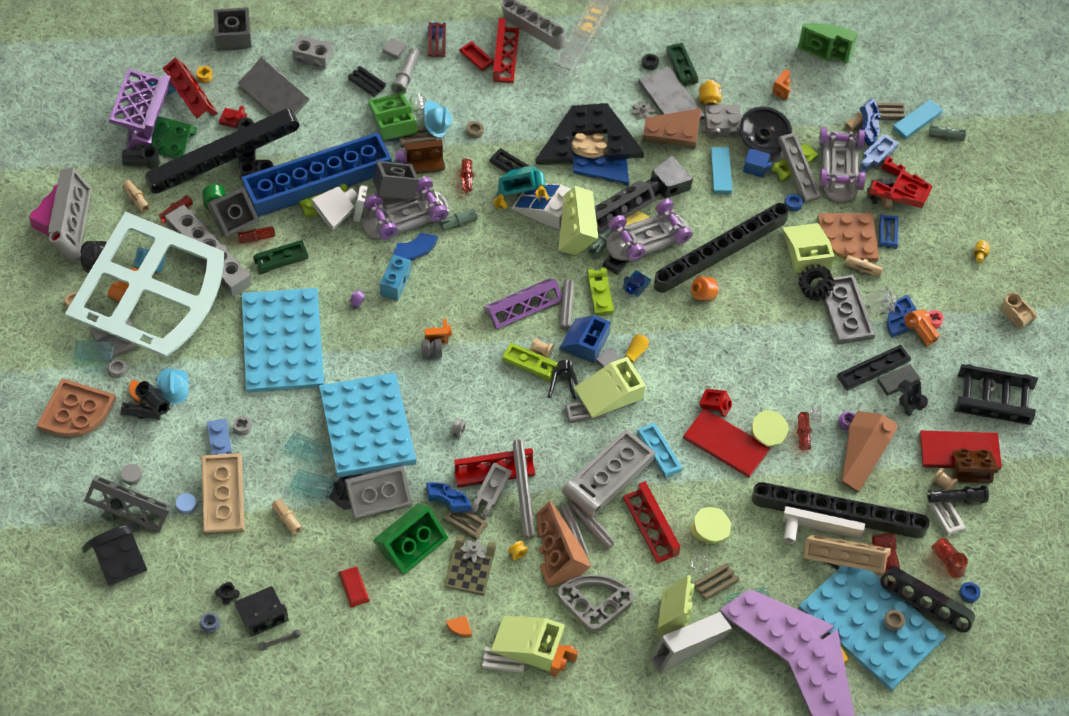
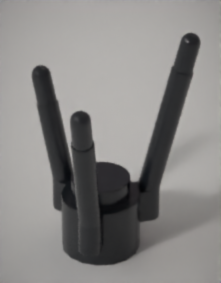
M561 360L557 363V367L553 368L548 398L552 397L558 375L562 380H568L572 398L576 399L574 384L577 385L578 381L572 361Z

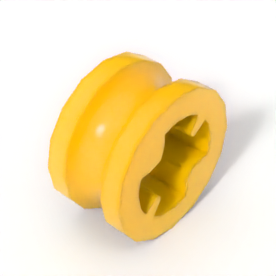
M201 66L196 71L197 79L202 83L210 82L213 78L212 69L208 66Z
M518 541L508 549V553L512 555L513 560H518L528 553V548L524 547L523 541Z

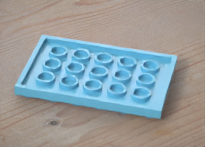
M318 288L242 293L246 392L314 388L324 385Z
M396 373L319 385L338 478L385 470L401 465L417 464Z
M842 565L798 608L802 612L835 625L827 635L838 629L841 647L890 691L910 674L946 637L908 602L884 589L880 583V578L872 571ZM890 610H898L905 617L904 626L899 631L893 632L884 626L883 619Z

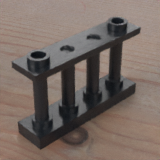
M961 364L958 377L964 378L963 397L958 396L954 412L1027 425L1032 424L1036 409L1028 408L1029 389L1034 390L1038 377L1029 374H1017L977 367L971 364ZM984 378L982 400L971 398L972 379L981 380ZM991 379L998 384H1003L1001 403L990 401ZM1010 386L1022 388L1020 407L1009 404Z

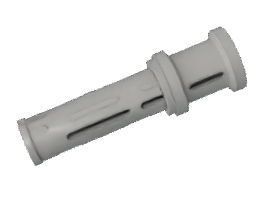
M414 48L409 50L402 69L397 72L396 81L391 85L395 93H406V86L412 79L411 73L420 55L418 49H415L414 53Z

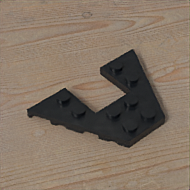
M608 103L572 105L537 156L536 164L572 163L573 136L579 133L584 135L607 134L608 160L644 158V152Z

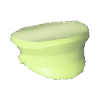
M764 410L755 416L752 422V436L767 447L782 444L789 432L786 420L775 411Z
M707 507L701 509L696 514L690 530L697 540L704 542L706 545L715 544L729 537L731 522L721 509Z

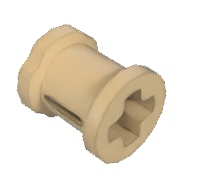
M535 338L530 351L549 358L554 344H547Z
M941 468L931 482L933 484L937 483L944 490H952L958 480L951 478Z

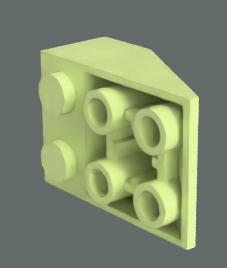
M818 223L782 228L795 274L802 271L806 272L805 268L811 269L813 264L815 267H817V264H820L821 267L824 265L827 269L832 268L834 253L831 243Z
M625 357L608 364L575 386L574 390L590 416L594 418L643 399L646 385L629 358Z
M687 575L662 591L657 636L662 637L688 626L694 584L690 583L691 575Z
M503 616L491 652L550 671L565 625L546 618Z

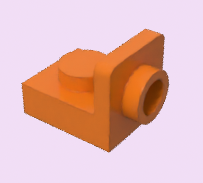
M787 69L774 81L772 93L785 100L789 98L791 90L789 87L791 72Z
M447 318L443 319L442 328L432 327L425 329V339H428L430 343L435 339H441L442 344H448V337L452 336L451 325H447Z
M558 645L550 674L558 677L559 671H564L567 660L576 662L578 651L569 645Z

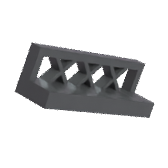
M98 475L92 480L84 502L159 533L171 508V505ZM93 489L102 492L104 499L100 501L91 499ZM114 498L120 499L123 507L113 508L109 500ZM137 506L140 508L142 515L135 517L131 515L128 508ZM151 514L161 516L159 525L150 523L147 516Z

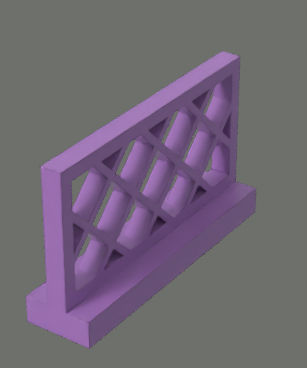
M128 69L110 115L109 123L144 132V137L151 139L157 117L160 114L169 88L171 76L163 74V77L160 78ZM129 77H137L139 80L132 82ZM151 81L157 83V85L149 87L147 82ZM143 84L145 89L138 91L136 86ZM132 88L135 93L127 95L125 90ZM149 93L152 98L145 100L142 95ZM138 97L141 102L134 104L131 99ZM127 101L130 106L123 108L120 103ZM145 106L147 111L141 113L138 108ZM134 110L136 115L129 116L127 111ZM121 113L125 117L124 119L114 118L116 115ZM140 118L143 125L135 124L133 120Z

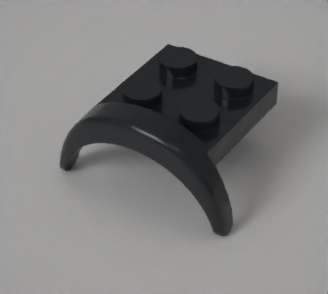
M127 524L103 532L87 541L82 547L83 553L93 548L108 586L147 571L132 533L140 531L139 526L136 524Z

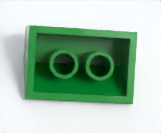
M417 503L373 539L381 554L402 575H405L449 537L431 508Z

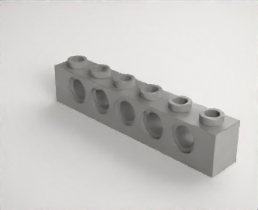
M182 205L165 216L170 230L224 251L221 285L232 297L251 286L250 272L240 266L238 259L229 254L227 247L218 242L215 234L207 230L203 221L199 222L191 209L188 210L185 205ZM195 256L206 268L207 260Z

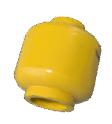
M707 80L700 85L699 101L704 106L718 105L721 102L722 90L718 83H715L713 80Z

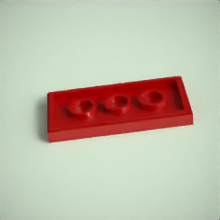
M705 408L683 435V439L748 478L751 477L770 451V447L765 446L751 435Z
M920 430L922 467L954 468L955 460L952 452L953 450L963 448L970 451H978L980 449L991 451L999 470H1001L1002 463L998 433Z

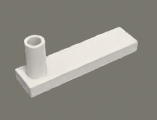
M787 506L785 507L782 522L786 523L783 541L788 544L795 543L798 526L861 539L865 527L864 523Z

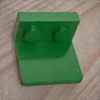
M158 116L150 146L156 147L159 154L178 158L185 153L190 133L195 135L198 128Z

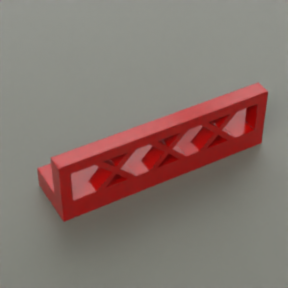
M499 18L493 82L514 83L519 28L506 27L505 18ZM505 32L515 33V36L509 39L505 36ZM508 44L514 48L509 52L504 49ZM508 57L512 63L506 66L502 60ZM508 71L511 74V78L500 77V75Z
M175 57L162 68L166 75L171 76L170 81L194 117L198 119L206 111L213 116L218 114L183 62Z
M524 449L528 477L535 476L533 449ZM508 451L455 459L454 473L457 488L483 484L493 463H497L512 471L508 480L517 479L514 452Z
M646 481L639 483L638 490L624 495L623 500L656 563L678 556L681 546ZM639 496L642 501L641 506L632 505L629 499ZM641 512L650 516L649 524L640 521L639 515ZM649 528L658 531L659 537L657 540L648 536ZM657 546L666 547L669 553L659 557L656 551Z

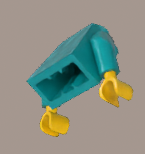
M535 165L511 170L500 177L497 190L498 197L493 201L498 210L500 206L503 209L507 208L508 205L504 200L506 195L537 189L535 193L539 202H541L540 198L542 196H545L546 200H548L549 196L545 189L543 172L538 169L536 170Z

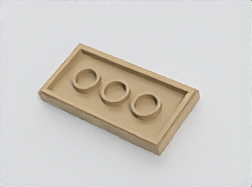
M242 453L202 455L204 534L245 531Z

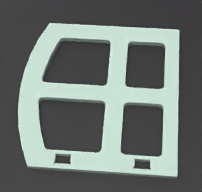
M125 212L70 304L65 316L167 357L193 335L209 313L221 284L224 268V251ZM130 230L155 239L154 244L137 271H132L111 262L127 232ZM169 247H175L207 260L204 282L198 296L152 278ZM103 275L129 284L128 289L111 317L84 307ZM143 292L152 293L190 309L185 318L164 338H158L125 324ZM90 314L98 319L97 322H93L86 318ZM144 336L152 341L151 344H147L140 340Z

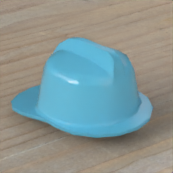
M427 101L424 104L426 129L434 137H443L452 122L450 112L445 106H440L434 101Z
M166 368L158 375L157 389L170 402V405L182 403L187 398L188 375L183 370Z

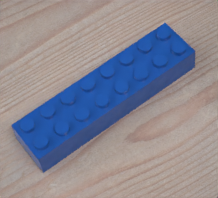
M376 132L241 177L242 185L257 217L298 204L304 199L325 193L341 184H346L349 187L372 179L376 162H392V158L379 133Z

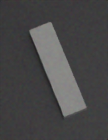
M796 133L780 136L778 138L779 144L803 203L820 199L821 194Z

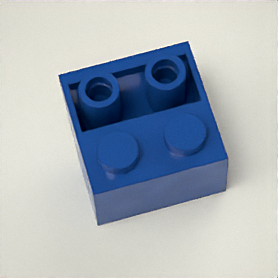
M595 315L575 318L559 349L595 363L610 334L611 322Z

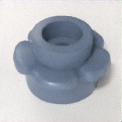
M213 613L203 615L200 621V628L204 629L206 633L218 630L220 627L219 617Z

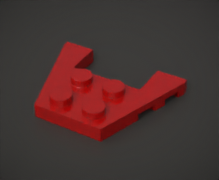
M887 156L881 169L898 176L895 184L891 188L874 180L868 193L923 208L933 186L916 174L912 176L905 171L906 167L902 164L896 165L892 162L893 158Z

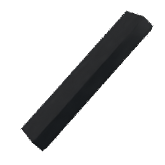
M900 344L838 373L837 378L848 391L910 362L911 357Z

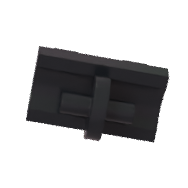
M905 379L898 385V390L903 393L899 398V404L904 406L905 414L910 416L914 409L921 411L928 405L927 397L922 395L921 381L916 379L911 383Z

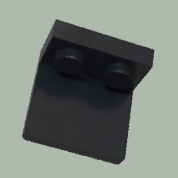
M273 586L235 601V606L250 638L289 621L285 604H281Z

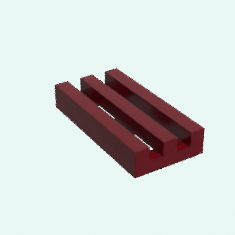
M429 22L428 57H445L446 23L439 24V22H436V24H432V22ZM432 28H436L435 53H432ZM439 28H443V29H442V53H438V52H439Z

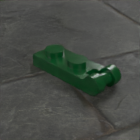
M683 42L666 46V52L681 84L687 86L688 83H698V75Z
M302 240L260 252L253 256L255 264L258 265L257 270L259 274L308 259V253Z

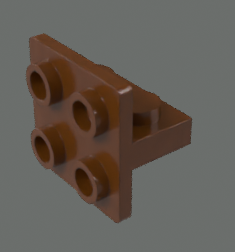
M442 140L404 145L407 164L413 165L416 174L445 170Z
M963 448L953 450L952 455L955 460L953 479L956 478L957 482L993 483L994 473H998L999 468L991 451L985 449L970 451Z

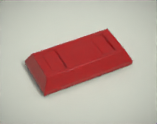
M473 41L459 49L481 71L494 63V60Z
M358 566L338 572L350 608L370 602Z

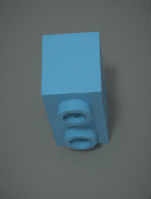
M397 255L392 256L380 282V296L396 301L399 300L411 273L410 259Z

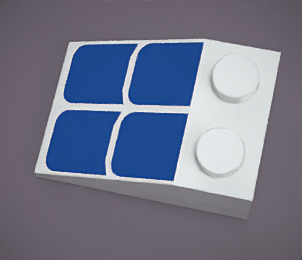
M545 183V189L549 196L548 200H546L545 196H542L540 198L541 202H539L535 193L537 189L522 192L511 207L514 211L560 231L564 194L571 189L559 184Z

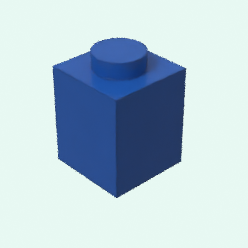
M749 149L743 172L764 178L765 173L770 171L772 162L769 161L770 154Z

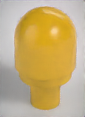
M980 240L975 244L974 255L978 263H982L989 253L990 246L985 240Z

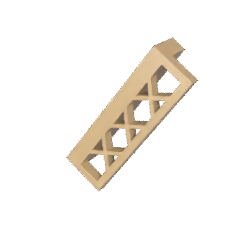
M811 534L806 538L804 558L884 573L887 557L890 555L891 549Z

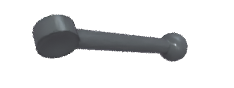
M294 630L293 633L268 643L261 642L259 649L264 651L271 645L292 637L298 638L301 632Z

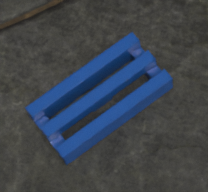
M880 214L879 247L886 246V248L893 247L897 249L898 216ZM884 219L887 220V224H886V241H883V238H884ZM891 220H894L893 242L890 241Z

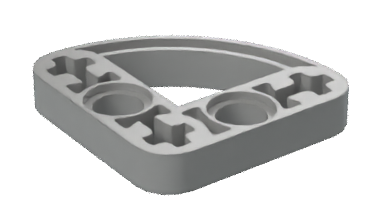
M583 575L563 583L558 589V599L587 630L598 632L633 604L634 593L625 584L611 577ZM586 586H600L611 589L615 593L595 608L577 589ZM563 591H570L571 598L568 595L563 596ZM621 595L624 597L628 595V601L624 599L620 602V605L617 604L621 600ZM583 604L586 610L578 612L575 610V606ZM612 606L615 612L607 614L604 612V608ZM601 614L602 617L598 620V625H591V619L595 621Z

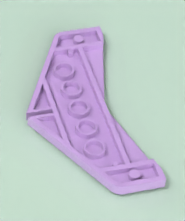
M754 590L745 591L720 609L721 614L727 621L743 629L786 661L795 676L812 716H854L838 629L823 640L821 639L835 625Z

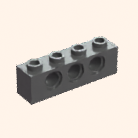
M638 180L594 206L598 234L609 228L608 223L614 217L623 215L627 218L654 202L656 198L651 184Z

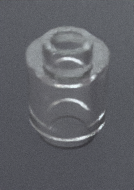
M422 94L412 95L409 101L411 112L415 119L419 121L424 120V104L427 102Z

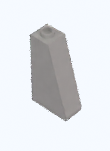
M721 612L662 636L649 659L661 675L724 640L732 628Z

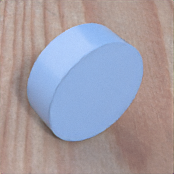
M189 493L181 494L176 500L178 511L182 514L192 513L197 507L196 498Z

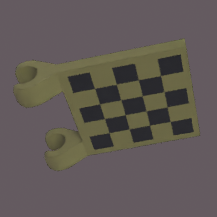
M457 535L445 587L485 595L496 551V543L488 542L485 558L482 559L477 556V561L474 563L471 557L463 559V556L467 553L460 549L465 543L464 536Z

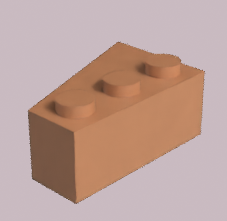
M701 108L646 117L643 140L696 148Z

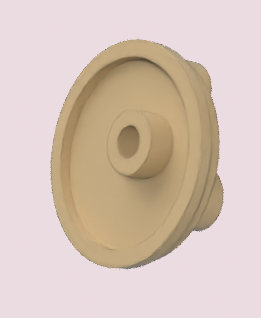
M579 133L575 135V139L572 142V150L583 157H602L607 154V141L599 133L593 135Z

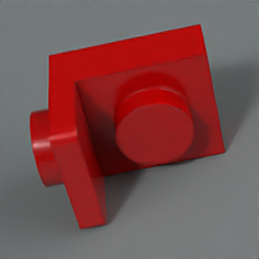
M240 106L239 110L224 108L219 119V125L238 129V122L242 118H247L245 107Z
M705 389L699 405L702 409L719 410L721 416L726 417L732 407V400L725 390Z

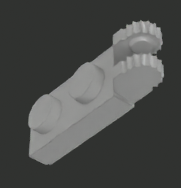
M493 463L476 495V500L470 512L475 514L482 501L487 506L483 510L481 518L486 519L512 471L497 463Z

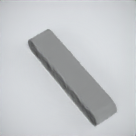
M503 0L501 2L504 18L508 22L553 49L559 50L566 46L565 33L561 26L517 0Z

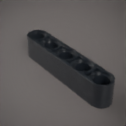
M888 567L880 579L884 589L958 632H968L975 621V614L971 609L898 567ZM888 576H893L896 581H891ZM905 586H910L914 591H908ZM924 597H929L932 602H927ZM942 607L948 608L950 612L943 611ZM960 618L967 619L969 623L962 622Z

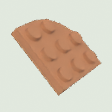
M818 213V224L829 239L833 252L838 254L837 256L847 259L849 254L862 260L878 261L879 255L873 213Z
M61 378L36 425L37 429L61 437H76L87 434L99 427L107 418L117 399L116 395Z

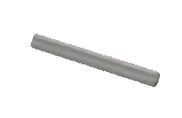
M514 440L512 444L523 536L529 538L533 537L535 533L523 440Z

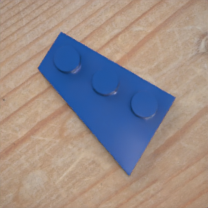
M607 154L598 158H588L580 155L572 156L573 174L591 178H602L608 182L615 181L629 186L627 159L608 160Z

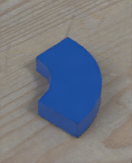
M874 98L869 99L859 108L863 118L860 130L865 131L864 141L868 146L875 143L880 132V113Z
M420 232L417 238L411 242L397 243L393 255L413 261L415 258L428 254L435 247L438 236Z
M908 295L898 299L889 311L887 328L891 338L907 333L909 330L905 324V315L908 312L916 311V307Z
M426 483L428 501H436L446 505L451 513L471 511V503L461 491L458 492L450 488V485L443 483Z

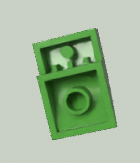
M803 24L798 49L826 61H830L831 57L848 64L854 52L858 32L831 24Z
M403 93L368 100L373 118L383 140L418 133L416 119Z

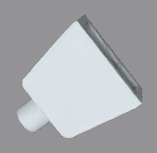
M336 187L314 197L311 205L333 231L352 213L354 206L351 202L358 195L353 188L344 193L340 187Z

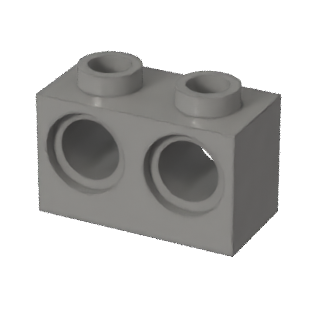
M299 35L292 49L293 61L326 70L333 56V44Z

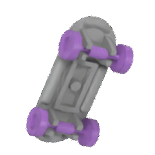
M821 127L819 145H822V169L820 171L819 187H823L825 195L834 202L846 203L856 196L858 190H864L865 172H859L858 148H863L864 130H858L857 137H854L853 131L847 133L832 130L827 134V127Z
M423 177L418 181L415 200L403 201L398 199L382 205L383 200L378 194L367 197L364 205L369 212L363 219V230L370 238L390 239L396 234L445 219L450 209L449 202L442 194L433 190V182L429 177Z
M665 199L658 203L655 208L659 215L625 226L627 220L623 215L611 219L608 227L612 233L608 236L606 248L608 253L617 260L635 261L651 252L674 244H683L691 239L693 233L688 223L682 217L676 215L671 199Z

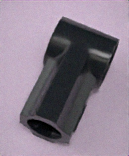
M146 146L143 149H124L122 151L123 165L145 166L148 169H154L160 165L158 151L154 146Z
M142 381L137 385L135 394L158 416L166 414L170 410V402L157 388L147 381Z

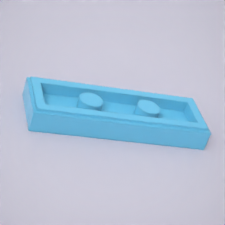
M930 99L893 126V130L906 140L942 114L943 109Z
M711 147L714 194H732L729 147Z
M655 422L637 430L642 442L656 452L654 461L664 478L682 471V466Z

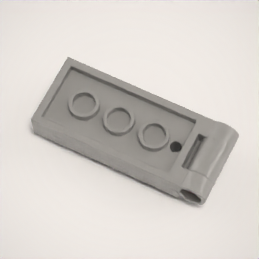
M74 167L60 170L48 230L50 234L49 241L70 263L77 262L81 257V245L92 188Z
M625 429L576 476L568 481L561 492L588 515L594 517L654 461L656 452Z

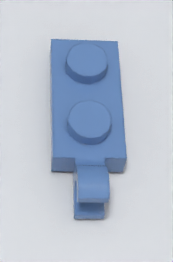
M883 134L864 152L862 157L864 160L860 163L862 166L859 168V171L866 173L871 165L878 167L887 156L898 148L899 143L888 135Z
M226 418L207 421L212 455L232 454Z

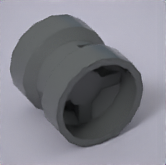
M422 339L423 359L429 358L430 355L442 358L441 339H435L432 343L428 339Z

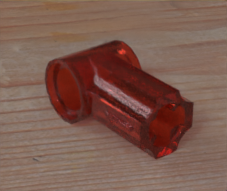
M894 533L873 535V546L891 549L890 555L887 557L885 571L891 566L900 568Z
M946 537L937 540L931 549L946 565L948 573L955 578L964 576L968 565L967 556L958 552Z

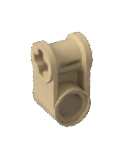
M1014 292L1006 295L1001 305V311L1018 329H1023L1028 322L1037 319L1035 310L1020 295Z

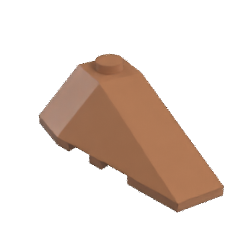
M863 411L856 412L848 427L849 438L846 443V460L843 464L841 479L843 484L856 492L860 491L892 439L898 424L883 414Z
M549 501L536 513L538 535L542 536L543 546L539 547L540 554H544L545 563L541 564V571L547 586H554L582 576L591 565L585 551L554 504Z

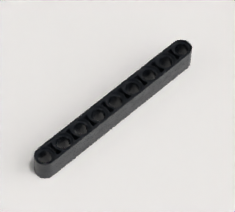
M292 109L279 111L148 171L145 174V179L149 189L154 194L168 190L297 131L300 126Z
M776 203L659 269L655 273L654 289L660 293L667 292L783 226L787 221L788 206L784 203Z
M766 482L757 483L754 486L751 497L752 502L759 507L785 511L787 506L864 523V528L913 538H923L930 525L929 518L924 514Z

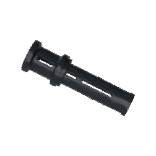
M985 485L980 486V488L966 486L959 490H929L927 499L929 503L958 501L966 504L979 501L987 503L989 491Z

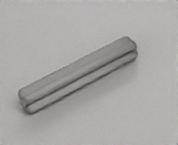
M565 280L563 288L560 327L569 330L571 327L574 282L572 280Z
M568 503L563 504L560 507L562 517L587 556L588 550L571 505Z
M575 503L571 505L576 516L606 549L611 548L615 540L600 523Z

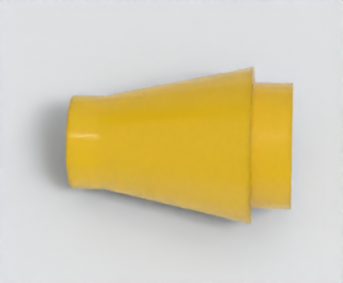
M641 334L633 336L624 358L628 357L630 362L634 363L649 348V340Z

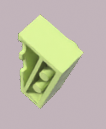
M574 186L564 194L558 251L578 255L598 239L593 192Z

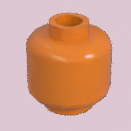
M697 277L691 285V293L696 300L712 301L719 292L718 283L711 277Z

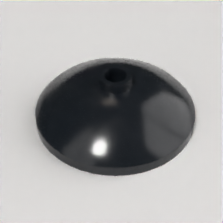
M761 106L752 108L743 115L739 124V134L748 148L772 155L782 151L778 138L783 135L792 134V127L783 113L771 107Z

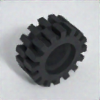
M813 264L811 269L806 267V272H801L802 276H799L800 282L798 283L807 298L809 297L810 300L815 298L816 301H819V297L823 300L825 299L824 295L829 296V291L833 292V286H835L834 279L829 269L824 265L821 267L820 264H817V267H815ZM815 278L823 279V283L820 286H810L811 281Z

